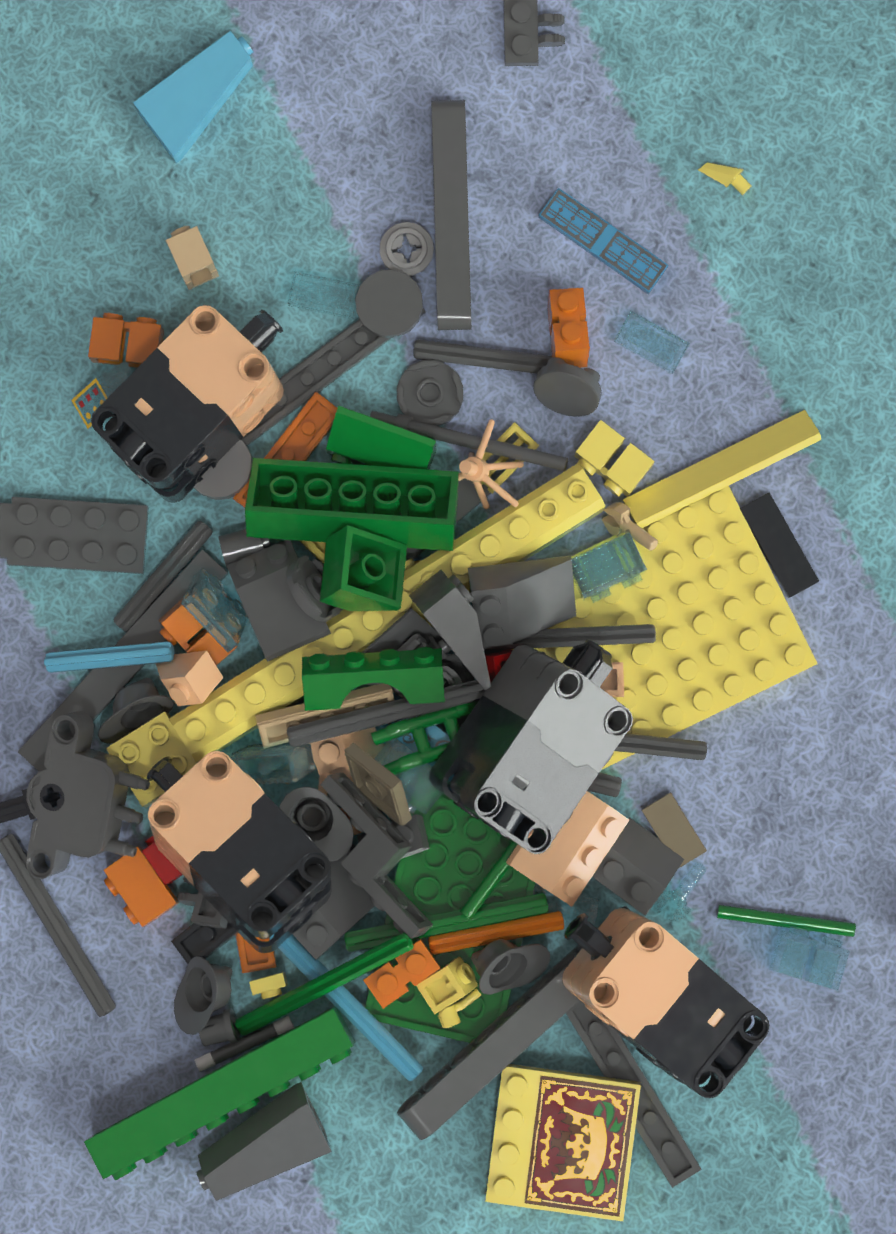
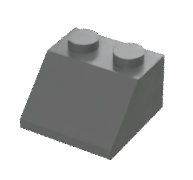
M629 817V822L592 877L646 916L677 872L684 858Z

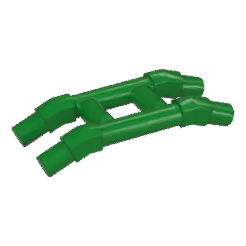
M478 701L427 713L408 720L404 719L372 732L371 736L376 746L412 733L418 750L383 766L394 775L437 761L449 743L431 748L425 728L444 723L451 742L460 729L457 719L469 716Z

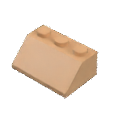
M586 791L570 819L562 826L545 852L533 854L517 845L506 863L572 907L629 822V819ZM533 830L529 833L528 838L532 835Z

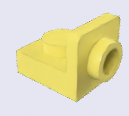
M458 957L416 986L433 1013L437 1014L470 993L478 986V983L475 980L472 968L464 963L461 957Z

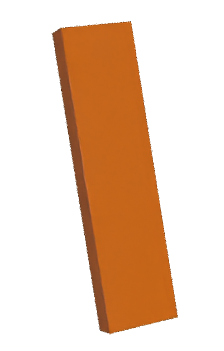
M315 392L264 459L307 461L331 430L337 407ZM249 481L233 497V500L244 508L246 506Z

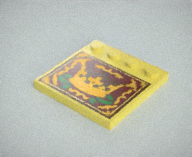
M509 1064L501 1073L485 1202L623 1221L641 1082Z

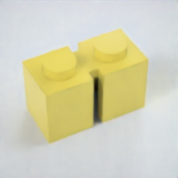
M600 420L576 450L575 457L578 459L577 463L580 464L588 475L593 476L594 473L602 476L606 480L603 484L604 487L617 497L621 494L629 497L652 468L655 461L630 443L608 470L605 466L624 443L625 438Z

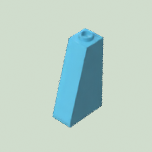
M229 31L133 102L138 114L175 163L182 160L253 67L250 57L253 51L242 36L237 39Z

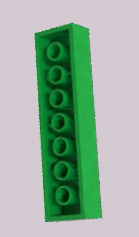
M334 1006L92 1135L84 1143L102 1178L105 1179L112 1175L116 1181L137 1168L135 1162L143 1159L145 1164H148L164 1155L168 1151L167 1145L174 1142L176 1147H179L196 1138L195 1136L199 1135L197 1129L206 1126L209 1131L223 1124L229 1119L227 1113L234 1109H237L238 1113L241 1114L258 1105L257 1103L260 1102L258 1097L267 1092L271 1098L288 1089L291 1085L289 1080L299 1076L300 1080L303 1081L320 1072L321 1067L319 1064L330 1059L333 1065L350 1056L352 1053L350 1048L354 1046L355 1040L340 1011Z

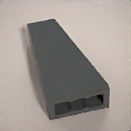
M302 1082L293 1085L198 1155L201 1169L196 1171L197 1177L203 1190L210 1189L216 1201L332 1152L325 1129Z

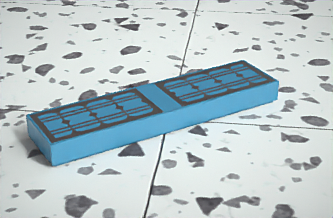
M559 188L539 214L541 220L648 295L669 266Z

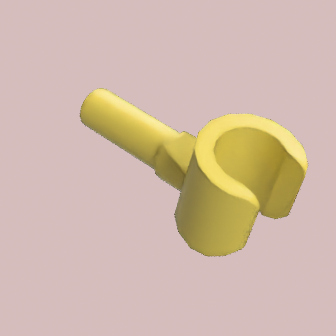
M475 989L459 1002L441 1010L438 1017L442 1027L449 1028L461 1023L457 1012L481 996L480 992Z

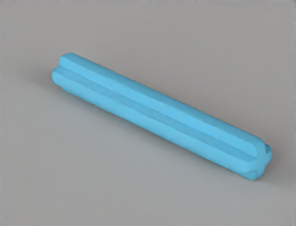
M165 641L49 652L44 659V665L48 672L53 673L163 663L173 660L175 649L171 642Z

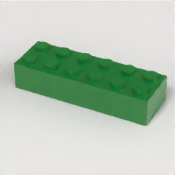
M253 458L245 506L247 537L326 542L329 536L349 525L406 544L407 548L453 551L458 506L459 471Z

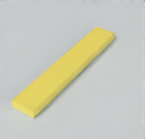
M803 410L623 499V502L630 508V516L634 523L644 528L822 440L820 432L807 412Z

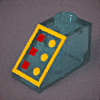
M126 361L95 378L71 400L88 430L93 428L91 418L94 411L133 373Z

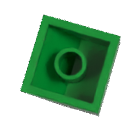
M349 525L326 539L320 602L347 611H397L401 609L407 545Z

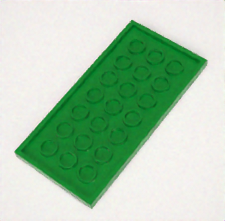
M424 764L420 768L410 814L411 816L417 814L423 817L430 849L400 859L394 880L396 886L425 917L461 910L512 842V840L506 839L481 820H477L453 803V800L434 788L429 780V773L432 768L429 764ZM510 867L482 905L533 895L535 882L513 867ZM388 914L386 915L384 925L394 922ZM429 937L421 938L430 951ZM523 938L508 941L520 947ZM419 939L412 940L413 944L417 942ZM481 945L435 955L432 954L441 968L448 965L454 959L461 957L475 974V980L478 983L475 989L480 992L481 996L466 1008L457 1012L461 1023L449 1028H443L438 1017L439 1012L437 1014L433 1013L417 986H414L411 981L407 983L409 991L384 1009L369 989L365 1008L379 1022L470 1043L507 1009L511 989L491 995L481 992L479 989L480 976L471 959L473 953L487 946ZM395 958L391 960L393 966L398 964Z

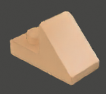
M373 727L309 743L308 747L318 774L322 775L348 765L344 750L352 743L356 744L370 756L383 752L382 744L376 746L371 736V733L375 732L376 728Z

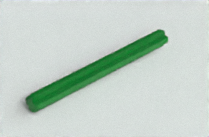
M541 893L482 905L472 919L462 914L461 910L426 916L433 924L432 927L424 935L411 938V940L546 914L549 910L545 894ZM391 923L347 932L344 935L347 951L351 953L374 948L401 933Z
M403 932L236 1019L235 1026L239 1033L245 1036L412 950L414 944L409 936Z

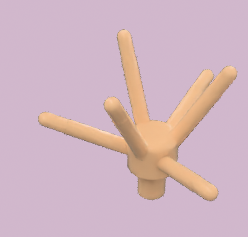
M490 419L476 455L470 452L468 458L460 462L459 470L461 472L459 473V481L465 478L473 481L484 509H489L490 505L482 487V481L512 506L517 507L519 505L518 501L488 477L491 470L522 468L524 463L522 461L487 463L482 459L495 421Z

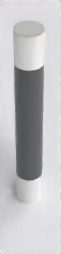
M286 1016L241 1037L237 1043L226 1044L196 1058L197 1068L200 1072L293 1029L294 1025L290 1017Z

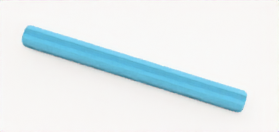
M293 934L278 947L310 981L329 971L318 959L315 960ZM343 985L325 994L335 1007L408 1081L416 1079L421 1074L423 1066Z

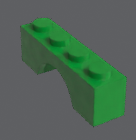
M421 647L416 650L405 651L387 649L374 653L353 651L342 655L314 654L310 657H302L305 711L340 709L345 697L352 690L368 683H383L398 689L406 697L409 704L445 702L442 648Z

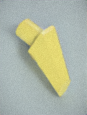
M707 162L698 169V171L720 182L726 188L731 184L741 195H744L752 187L741 175L744 171L742 168Z

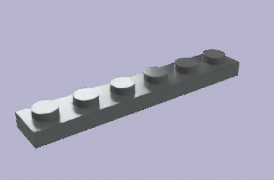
M579 1000L566 1012V1015L604 1077L641 1082L635 1128L673 1188L702 1169L619 1033L610 1025L600 1020Z

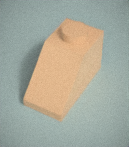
M207 650L175 654L171 662L156 663L160 679L177 706L202 704L223 679V675Z

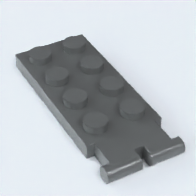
M12 497V503H0V558L7 559V565L144 574L149 507L147 505Z

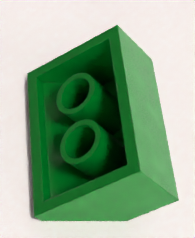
M339 405L326 446L327 454L332 455L331 461L335 463L351 464L352 462L358 465L430 469L437 450L436 440Z

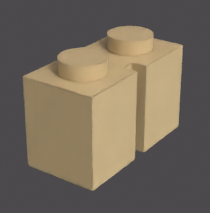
M190 226L178 228L171 233V238L166 239L188 290L219 277L197 226L191 229Z

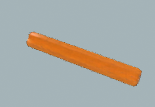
M560 911L430 936L428 942L430 952L435 955L487 945L498 939L512 940L564 929L565 924L563 914Z

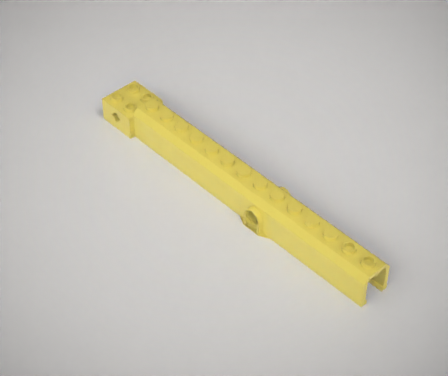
M575 464L519 499L517 507L508 506L455 539L453 551L438 550L423 560L413 561V559L405 561L401 609L397 611H347L343 609L340 614L326 622L331 634L268 662L266 658L212 691L202 704L190 705L172 717L167 712L161 713L107 747L108 753L119 757L127 765L130 773L139 775L144 779H147L148 772L158 761L169 756L172 759L171 764L184 776L206 754L213 751H222L257 729L256 715L291 707L304 699L302 657H310L314 654L342 655L353 651L362 652L411 608L431 625L409 595L438 571L442 570L448 578L454 574L470 593L468 568L527 560L602 513L606 507L602 497L580 464ZM154 780L149 781L150 786L147 790L131 788L142 807L147 808L165 793Z

